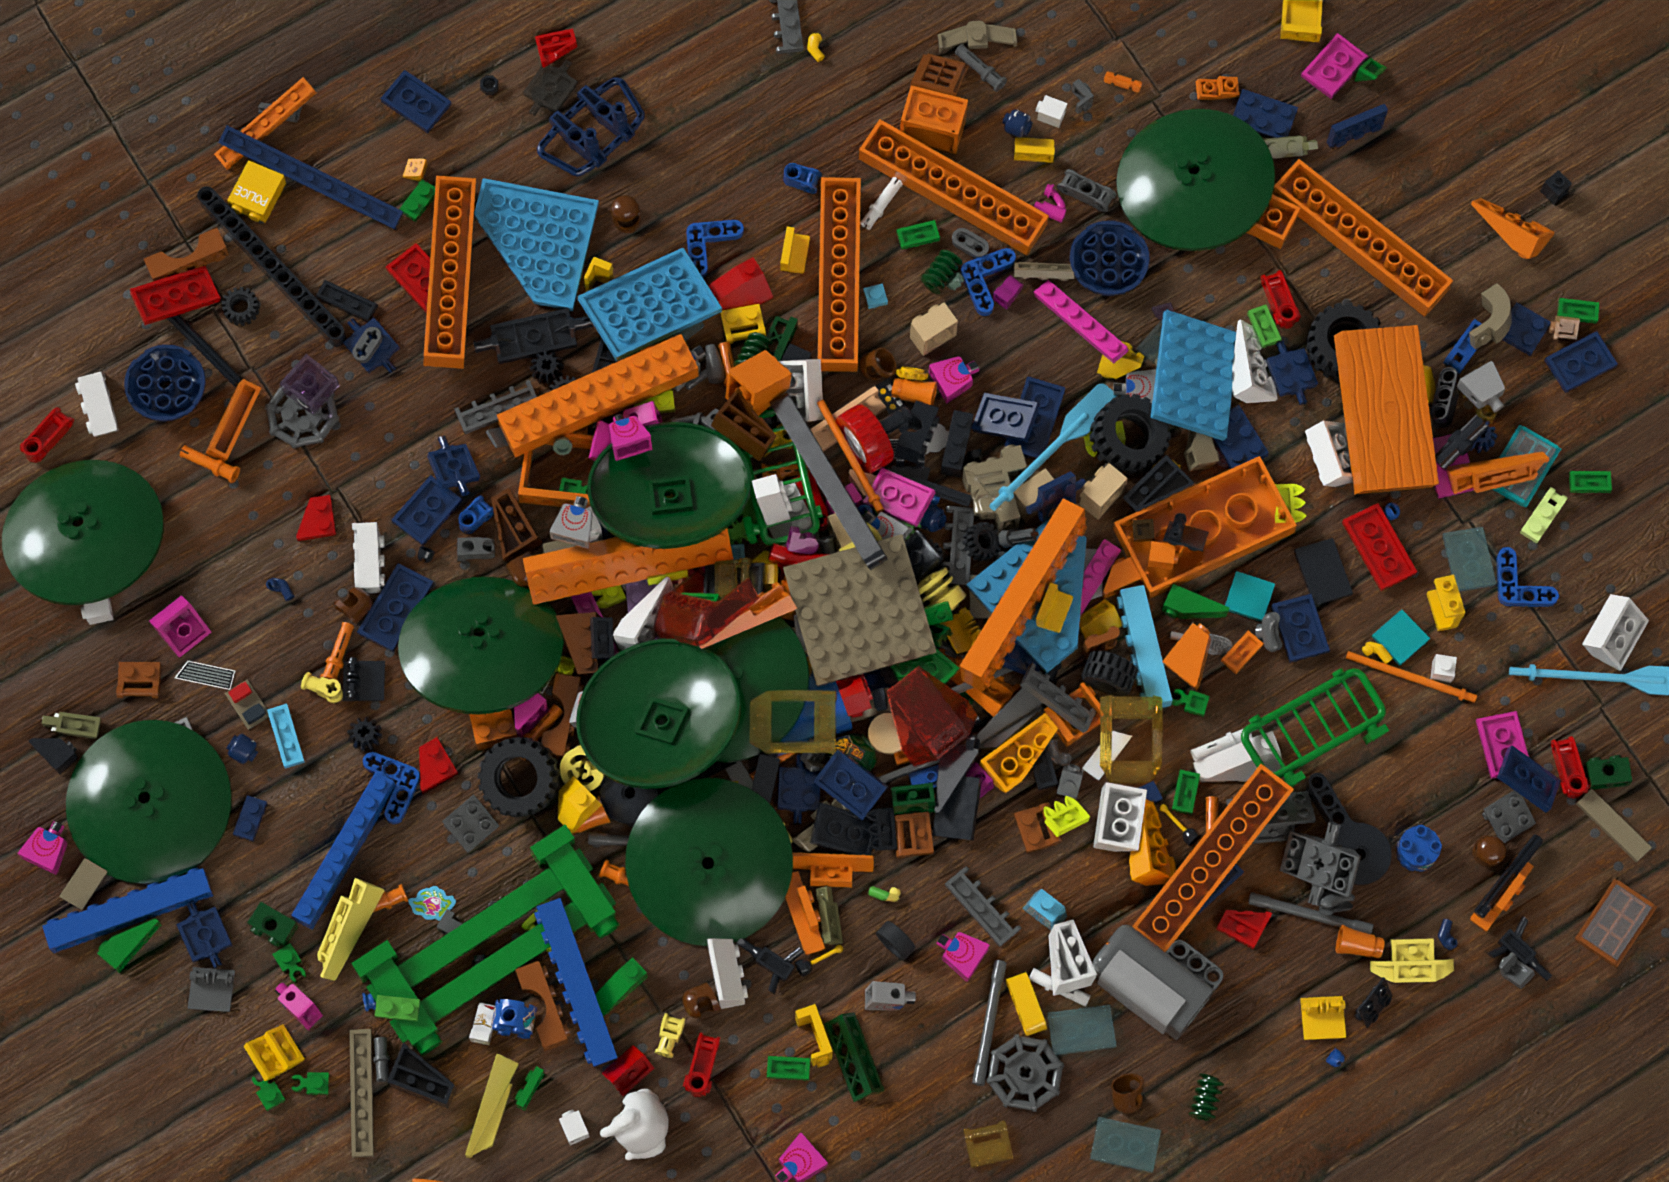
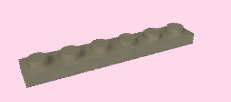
M350 1030L352 1158L374 1157L372 1030Z

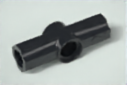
M1475 415L1461 430H1456L1448 438L1447 443L1435 454L1436 463L1446 470L1459 456L1465 455L1473 447L1474 442L1489 427L1482 419Z

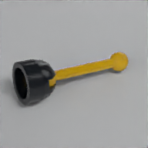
M1162 804L1160 806V811L1165 812L1183 831V840L1189 847L1201 837L1197 830L1192 828L1186 829L1170 813L1167 805Z
M837 945L835 949L812 961L800 959L795 962L798 973L801 977L808 975L812 971V965L835 953H841L843 946Z

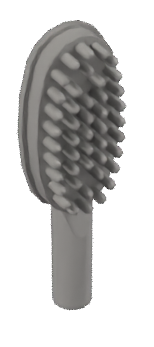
M1171 631L1170 639L1179 641L1184 634ZM1209 634L1211 638L1209 654L1226 655L1233 647L1229 639Z

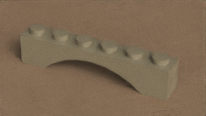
M1158 358L1154 361V362H1155V365H1156V368H1157V360H1158ZM1188 430V441L1184 456L1189 471L1212 468L1219 462L1218 452L1214 447L1212 437Z

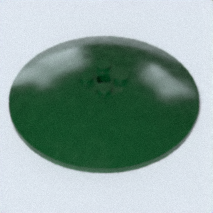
M1211 109L1178 111L1150 123L1129 143L1120 160L1117 172L1119 202L1125 216L1134 228L1143 236L1159 245L1183 251H1202L1217 248L1244 235L1265 213L1272 199L1275 185L1273 159L1268 146L1257 131L1243 120L1231 114ZM1192 168H1198L1200 170L1199 173L1195 175L1190 174L1189 171Z
M664 422L644 426L651 435L652 450L616 461L611 443L601 452L591 468L587 484L588 498L597 520L616 537L648 548L671 549L701 543L718 535L740 516L751 492L750 468L744 454L737 445L721 433L693 423ZM670 494L675 495L673 498H667L666 496Z
M83 460L61 465L35 479L19 494L12 504L5 519L2 532V550L5 562L16 581L29 593L42 600L61 605H84L108 599L130 587L153 563L160 549L164 534L162 506L151 485L137 472L124 465L104 460ZM78 520H83V521H84L81 526H78V527H75V526H74V523H75L76 521H78Z
M472 577L451 582L434 590L412 609L400 632L398 654L400 665L407 681L427 701L457 713L490 714L511 709L526 702L549 683L556 673L563 655V633L556 617L557 614L549 602L533 605L529 587L517 586L513 580L505 578ZM477 632H484V633H485V634H484L483 636H481V637L475 636V633H477Z
M724 600L720 602L716 615L685 614L669 627L661 639H680L697 644V639H701L709 634L712 628L717 629L724 625L723 620L750 602ZM776 617L705 647L718 655L729 667L738 685L741 698L738 728L730 745L716 761L718 763L739 762L751 759L770 750L791 731L804 709L809 690L808 661L799 638L781 617ZM662 718L657 724L664 725L668 719Z
M657 639L642 642L611 657L594 673L587 683L577 708L576 728L578 739L591 764L603 775L617 783L643 789H657L677 785L694 778L708 769L730 745L740 720L741 698L739 688L729 667L718 655L707 648L701 649L696 643L680 639ZM662 718L668 719L664 725L657 724Z
M162 720L132 722L115 728L99 738L89 747L76 765L66 795V816L69 830L83 856L108 871V876L134 884L163 883L168 881L167 879L171 876H183L189 870L199 866L210 856L221 841L227 828L232 808V790L229 775L216 750L193 730L177 723ZM144 793H149V802L141 803L140 796Z
M701 778L682 782L665 790L646 806L630 833L626 849L625 867L632 896L639 909L654 926L679 941L693 945L708 946L707 939H733V942L741 938L744 939L762 928L774 916L783 903L790 886L793 871V853L790 838L782 819L762 796L750 788L733 781L718 778ZM705 857H711L714 860L713 868L706 869L703 867L702 861Z

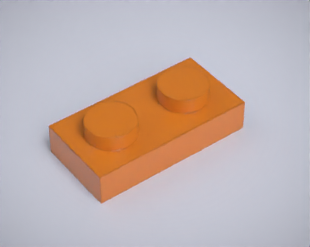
M1248 630L1221 659V662L1237 674L1260 650L1264 643Z

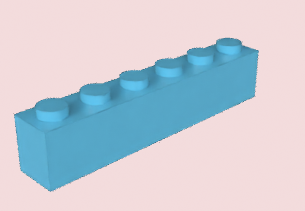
M1141 585L1121 589L1119 597H1116L1118 609L1122 608L1123 616H1121L1122 626L1127 629L1128 633L1126 635V643L1128 647H1131L1133 653L1130 654L1131 663L1138 669L1135 680L1137 686H1141V704L1145 705L1146 711L1171 706L1172 697L1145 587Z

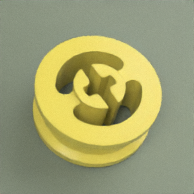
M580 745L564 755L560 763V775L565 784L574 776L590 792L601 785L605 775L599 772L589 760L587 761V758H583L578 762L575 761L577 755H585ZM591 775L594 777L592 782H583L578 779L581 776L582 779H586Z

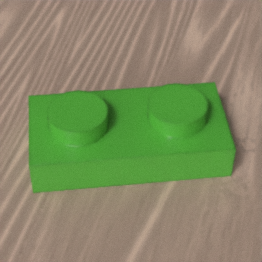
M1267 305L1251 309L1247 312L1262 348L1274 345L1282 340Z
M377 995L375 1017L418 1022L420 999Z

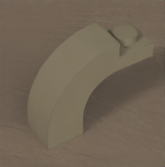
M1497 283L1481 293L1482 306L1491 314V317L1469 332L1470 345L1475 350L1487 344L1491 339L1497 344L1507 335L1511 327L1510 299L1505 290Z

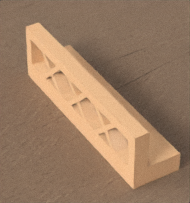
M874 386L833 413L832 416L836 421V418L843 412L859 404L866 406L877 416L886 410V406L879 398L878 389ZM825 419L810 429L823 451L838 442Z

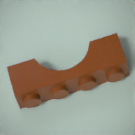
M218 228L199 235L196 249L184 258H172L161 251L144 258V262L154 282L198 267L207 266V264L214 261H222L229 253Z
M558 673L555 676L552 695L553 699L558 701L564 708V716L557 727L543 732L541 743H543L545 748H549L552 751L551 755L553 758L561 761L564 755L571 750L572 743H569L570 736H574L575 728L569 721L577 694L584 691V685L581 684L580 677Z
M537 961L515 969L523 993L538 996L546 1005L545 1018L536 1028L544 1052L567 1044V1037L570 1036L567 1024L562 1025L560 1017L563 1016L560 1005H555L553 1001L556 994L553 986H548L546 978L549 975L546 966L541 967L540 962Z

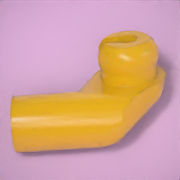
M813 33L808 38L807 50L817 62H820L825 57L818 48L819 43L822 41V36L819 33Z
M1370 641L1362 647V652L1366 656H1370L1372 653L1377 654L1385 664L1393 658L1382 644Z

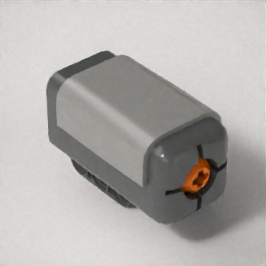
M1122 925L1117 928L1093 961V967L1097 973V984L1161 1034L1166 1032L1175 1040H1178L1186 1031L1223 979L1222 970L1182 940L1175 941L1164 952L1130 925ZM1181 948L1184 951V955L1177 956L1173 949ZM1198 961L1201 964V968L1194 969L1190 962ZM1210 973L1216 974L1218 981H1210L1207 975Z

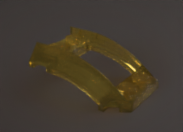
M766 691L751 700L750 744L761 749L766 754H835L837 744L836 691ZM772 701H815L814 741H772Z
M1112 695L1100 697L1099 766L1106 774L1105 776L1110 783L1152 782L1162 766V698L1155 695L1152 697H1112ZM1112 719H1152L1151 761H1111Z

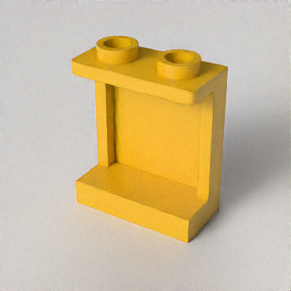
M1283 0L1280 39L1319 42L1322 33L1321 16L1323 0Z
M1454 574L1436 578L1434 580L1436 590L1428 591L1427 598L1437 631L1439 632L1458 627L1465 614V609Z
M816 1004L796 1010L795 1020L798 1027L810 1023L820 1052L811 1055L812 1066L823 1067L830 1063L829 1060H832L833 1051Z

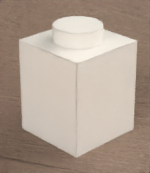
M1045 95L1043 102L1039 101L1035 112H1038L1037 120L1059 128L1066 113L1067 103Z
M109 598L91 604H84V607H81L82 617L87 619L90 625L114 620Z
M1436 654L1432 661L1430 679L1451 684L1455 677L1457 657Z
M570 1110L562 1114V1118L559 1121L570 1146L590 1137L579 1110L576 1112Z

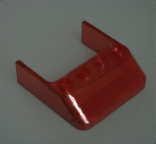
M698 568L675 589L663 596L653 626L656 635L694 646L708 643L759 599L751 580L746 578L720 601H711L681 594L703 593L705 573L702 568Z

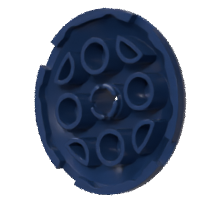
M1100 221L1087 226L1085 230L1076 236L1071 246L1070 265L1076 279L1088 290L1106 296L1121 295L1134 289L1144 279L1149 266V251L1143 237H1140L1129 225L1117 221ZM1111 258L1114 262L1109 264L1104 259Z
M158 345L145 350L143 354L131 362L124 380L125 393L134 410L140 415L155 421H172L190 413L202 399L206 385L205 373L201 363L191 352L175 345ZM166 382L171 383V384H170L168 387H166L165 389L162 388V385H163L164 383H166Z

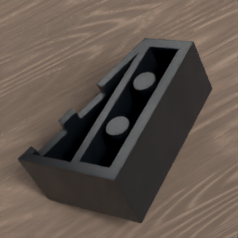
M1166 455L1123 498L1138 512L1196 484Z
M403 1042L388 1078V1085L449 1109L457 1090L455 1085Z

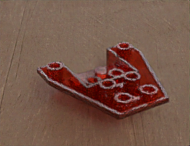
M920 666L886 691L901 750L912 766L936 761L970 735L978 716L967 699Z

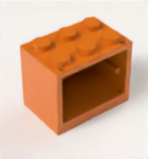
M911 85L901 117L900 131L930 148L957 154L966 123L968 100Z

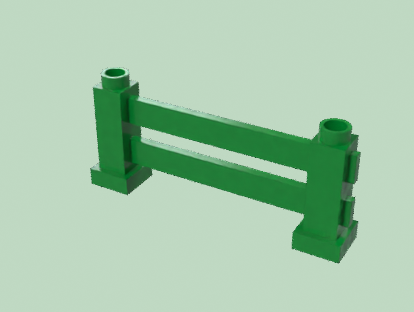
M563 825L530 847L531 855L538 866L541 868L546 865L548 869L399 966L395 964L399 960L388 940L352 962V966L363 983L368 980L371 982L367 989L375 1001H377V995L418 999L412 990L413 987L562 890L571 902L564 909L572 932L574 933L586 925L590 932L594 931L599 939L609 935L620 926L615 918L616 912L613 909L616 902L603 883L597 885L590 874L593 871L592 866L580 848L577 850L573 849L575 838L567 826ZM542 923L420 1001L418 1022L391 1020L389 1023L402 1043L409 1041L414 1049L417 1048L421 1056L438 1047L443 1041L438 1035L439 1031L435 1026L436 1022L513 973L515 969L522 967L551 948L549 943H544L541 932L545 930Z

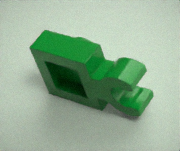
M562 478L559 491L586 494L588 489L587 485L582 487V481Z
M1175 689L1174 694L1179 695L1181 699H1172V705H1185V712L1204 717L1210 696L1190 690L1189 695H1185L1182 690Z
M291 943L272 954L284 973L290 970L289 977L293 983L297 982L294 978L297 972L302 973L303 977H306L304 969L297 966L302 961Z
M307 1072V1078H303L300 1075L292 1076L293 1080L301 1082L298 1087H292L294 1092H301L307 1089V1095H329V1072Z
M252 1077L255 1086L261 1088L256 1093L267 1112L286 1101L275 1081L269 1084V1080L258 1082L255 1077Z

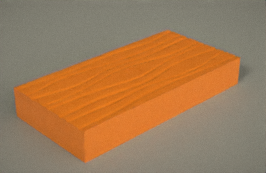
M1418 325L1348 330L1334 335L1354 495L1431 488L1438 485L1439 480Z
M1258 456L1114 522L1113 531L1127 558L1131 557L1142 577L1141 585H1144L1148 599H1152L1169 591L1173 584L1180 586L1295 533L1297 525L1261 457ZM1277 507L1279 512L1278 518L1284 519L1286 523H1275ZM1177 513L1186 515L1187 521L1185 525L1209 532L1203 552L1199 550L1192 551L1188 547L1176 545L1175 551L1179 552L1178 564L1174 563L1172 570L1148 567L1152 541L1134 542L1132 520L1153 519L1154 542L1168 543L1163 541L1169 521L1173 522Z

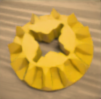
M901 367V369L896 371V375L901 378L921 381L928 379V373H925L923 369Z

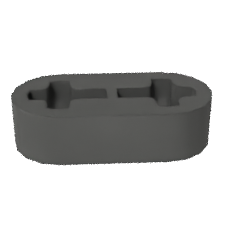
M367 328L354 346L352 354L357 362L367 363L382 343L383 336L378 328ZM376 333L377 339H372L370 341L369 335H374ZM365 349L366 356L362 355L361 357H359L360 355L358 354V352H363Z

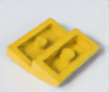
M284 1024L266 1031L263 1036L251 1040L244 1045L245 1050L265 1082L305 1060Z

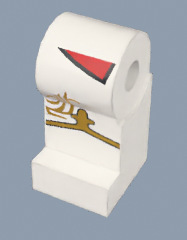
M479 1003L474 1025L469 1036L471 1042L490 1045L493 1032L491 1022L495 1008L494 1005Z

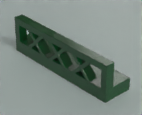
M776 316L767 337L772 342L777 340L779 344L776 351L770 352L769 350L768 352L777 361L782 360L789 344H791L798 328L797 318L790 317L788 321ZM778 323L786 326L784 333L780 335L776 331Z
M855 1012L841 1014L824 1023L853 1102H858L869 1095L885 1091ZM836 1023L840 1027L839 1035L835 1034L832 1026ZM842 1043L847 1045V1055L842 1053ZM850 1062L855 1066L854 1075L849 1071ZM857 1082L862 1084L864 1090L859 1095L856 1089Z

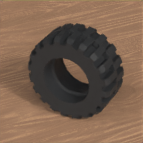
M1347 302L1343 306L1342 303H1336L1334 308L1328 306L1316 316L1307 337L1306 349L1310 353L1308 357L1310 362H1315L1314 368L1318 372L1322 370L1324 372L1323 376L1326 378L1331 376L1334 377L1333 381H1340L1336 351L1332 349L1327 339L1331 332L1338 329L1384 328L1382 326L1379 327L1381 321L1378 317H1373L1374 313L1370 309L1365 311L1363 309L1364 306L1358 304V307H1356L1351 302Z
M1123 394L1121 397L1113 398L1096 414L1094 422L1090 427L1092 431L1090 441L1094 442L1092 449L1099 454L1097 458L1100 462L1103 460L1107 464L1110 463L1119 472L1125 471L1126 475H1133L1135 472L1139 474L1151 468L1164 456V452L1169 447L1168 441L1171 439V433L1167 432L1170 429V424L1150 418L1152 409L1151 399L1147 397L1141 399L1138 394H1133L1131 397L1129 394ZM1117 420H1130L1141 428L1145 437L1143 449H1131L1119 440L1115 429Z
M527 737L510 738L495 744L491 750L486 752L484 755L485 759L479 765L481 770L478 772L477 779H480V785L478 786L479 790L484 793L483 799L485 802L488 801L491 804L490 807L493 810L500 811V814L512 817H525L546 808L550 804L549 802L555 798L557 794L556 789L560 785V781H558L560 769H557L556 764L558 762L551 755L552 751L549 748H545L543 743ZM517 757L529 760L537 771L535 789L523 797L509 794L501 782V771L504 764L510 759Z

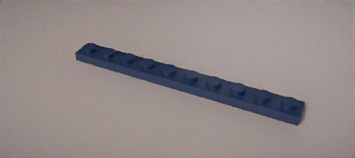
M228 125L218 142L396 230L404 213Z

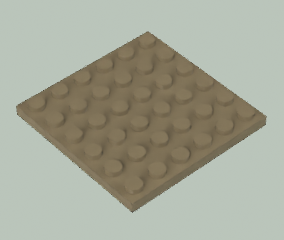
M902 534L878 541L888 560L871 571L856 547L783 567L791 598L797 607L795 612L817 687L937 653Z

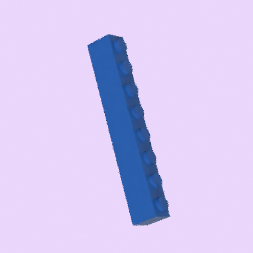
M375 772L291 915L294 921L311 930L314 929L389 801L396 786L393 780Z
M194 868L183 876H171L166 882L149 884L146 889L141 891L139 889L132 890L127 893V896L110 898L107 900V903L102 905H90L87 907V910L71 912L67 914V917L60 920L59 918L47 921L46 925L42 926L49 949L54 954L185 907L187 903L191 904V901L196 903L210 898L214 895L207 874L203 868Z
M561 898L536 906L537 912H534L537 923L538 925L542 923L545 930L541 932L544 943H549L552 950L548 952L552 964L556 963L559 969L558 972H555L559 984L564 983L566 989L565 992H562L566 1004L571 1003L573 1009L570 1012L573 1024L578 1023L580 1031L577 1032L581 1044L585 1043L587 1051L584 1052L587 1063H592L593 1067L617 1059L618 1057Z

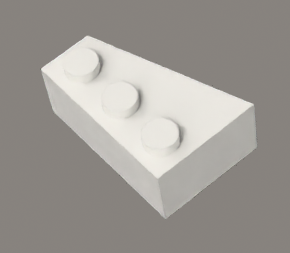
M103 372L78 377V383H75L78 395L82 394L84 402L81 403L83 413L88 414L89 422H86L89 434L93 433L94 437L119 431L110 400V393L105 382V373Z
M776 474L753 480L756 499L766 524L771 525L791 519L789 511H792V506L783 481H780Z
M377 522L352 523L355 543H353V549H355V587L362 588L368 594L380 593L382 586H385V574H381V567H385V556L381 555V548L385 547L384 535L380 534Z
M1074 920L1055 924L1049 934L1053 996L1091 986L1097 976Z

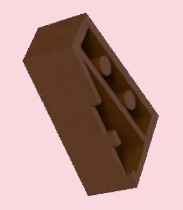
M737 388L718 411L711 427L760 461L769 451L777 436L762 417L759 418L753 410V405L744 399L741 395V390Z
M509 488L491 498L499 533L498 537L501 543L502 557L507 564L527 551H532L543 544L516 496Z
M597 612L556 615L578 675L584 679L591 678L604 664L602 659H592L590 619L601 616Z

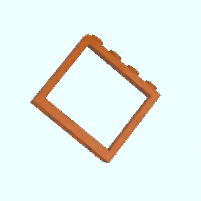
M575 432L564 437L571 441L574 448L591 449L594 436ZM554 441L547 443V445H553ZM533 450L524 453L518 491L519 503L562 507L564 504L574 506L576 497L580 496L588 500L586 508L590 507L588 494L528 488Z

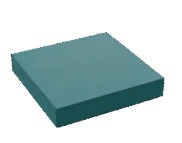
M1236 571L1225 606L1229 607V612L1262 622L1275 583Z
M1402 609L1372 635V638L1377 643L1382 644L1393 657L1392 659L1399 666L1430 640L1423 630Z

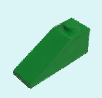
M1173 584L1162 611L1165 612V615L1174 619L1176 617L1179 619L1222 618L1227 616L1229 607Z
M155 918L115 935L108 941L105 940L99 946L97 954L120 973L162 925Z
M633 957L595 994L603 1017L648 978L647 972Z

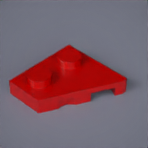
M573 28L535 36L542 68L577 48Z
M325 495L310 498L296 535L297 541L336 535L331 496Z
M437 737L419 747L420 786L422 793L458 774Z
M1226 910L1216 930L1254 949L1272 913Z

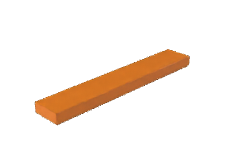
M302 77L240 132L261 142L317 92ZM222 146L214 153L227 170L243 157V155L225 146Z

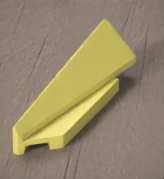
M355 878L349 898L340 897L317 954L318 961L323 963L322 978L333 981L337 979L382 897L384 889Z
M496 1054L465 1154L467 1158H471L473 1155L493 1146L513 1086L510 1084V1081L519 1063L500 1054Z

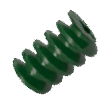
M941 250L939 256H936L934 262L930 264V268H927L925 271L926 274L921 276V281L929 291L934 294H940L938 288L943 289L945 287L943 282H949L947 276L952 277L954 275L952 270H958L956 264L962 265L963 262L953 252Z
M750 333L748 340L744 343L745 346L742 347L741 353L737 356L738 360L733 364L734 367L764 350L768 352L769 348L766 344L772 345V340L761 333Z
M1200 1073L1199 1076L1202 1079L1197 1080V1084L1200 1087L1195 1088V1093L1198 1095L1193 1096V1101L1196 1104H1191L1190 1106L1195 1112H1190L1188 1115L1198 1120L1208 1121L1209 1119L1216 1118L1211 1111L1218 1110L1213 1103L1220 1102L1215 1097V1094H1222V1091L1217 1089V1087L1224 1086V1083L1214 1076Z

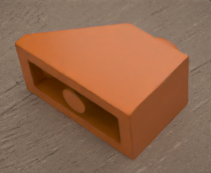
M1125 557L1120 558L1112 565L1103 591V600L1119 594L1121 589L1135 587L1141 583L1142 577L1131 557L1127 559Z

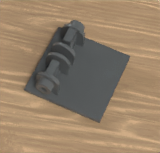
M1515 790L1484 808L1482 813L1485 820L1489 819L1497 837L1504 843L1536 824L1522 795Z
M474 794L442 821L444 827L452 833L467 853L499 827L498 823Z
M193 967V971L190 972L191 986L188 1009L230 1012L235 970Z

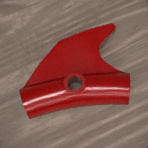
M773 543L768 560L777 563L781 570L778 574L779 583L785 577L783 567L829 554L797 553L788 551L785 546Z

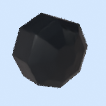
M485 75L480 80V90L485 95H494L499 91V82L493 75Z

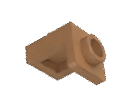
M1555 316V321H1551L1549 333H1552L1553 340H1557L1558 337L1577 340L1580 319Z

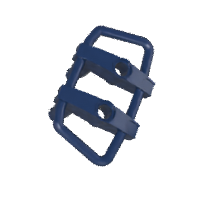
M611 78L594 91L585 85L577 92V97L580 101L564 115L556 111L549 117V122L553 127L537 146L539 157L567 173L579 177L595 167L599 168L607 161L606 157L624 141L627 143L635 136V131L645 118V112L626 81L622 78ZM615 85L620 86L637 114L632 124L629 125L627 122V114L625 113V105L623 103L616 102L612 107L600 95ZM584 107L590 111L599 124L617 136L602 151L599 149V141L596 137L595 129L587 128L586 132L570 121ZM603 111L608 112L607 115H601L600 113ZM559 134L570 149L576 151L589 163L577 169L545 152V147ZM573 137H580L578 141L572 140Z

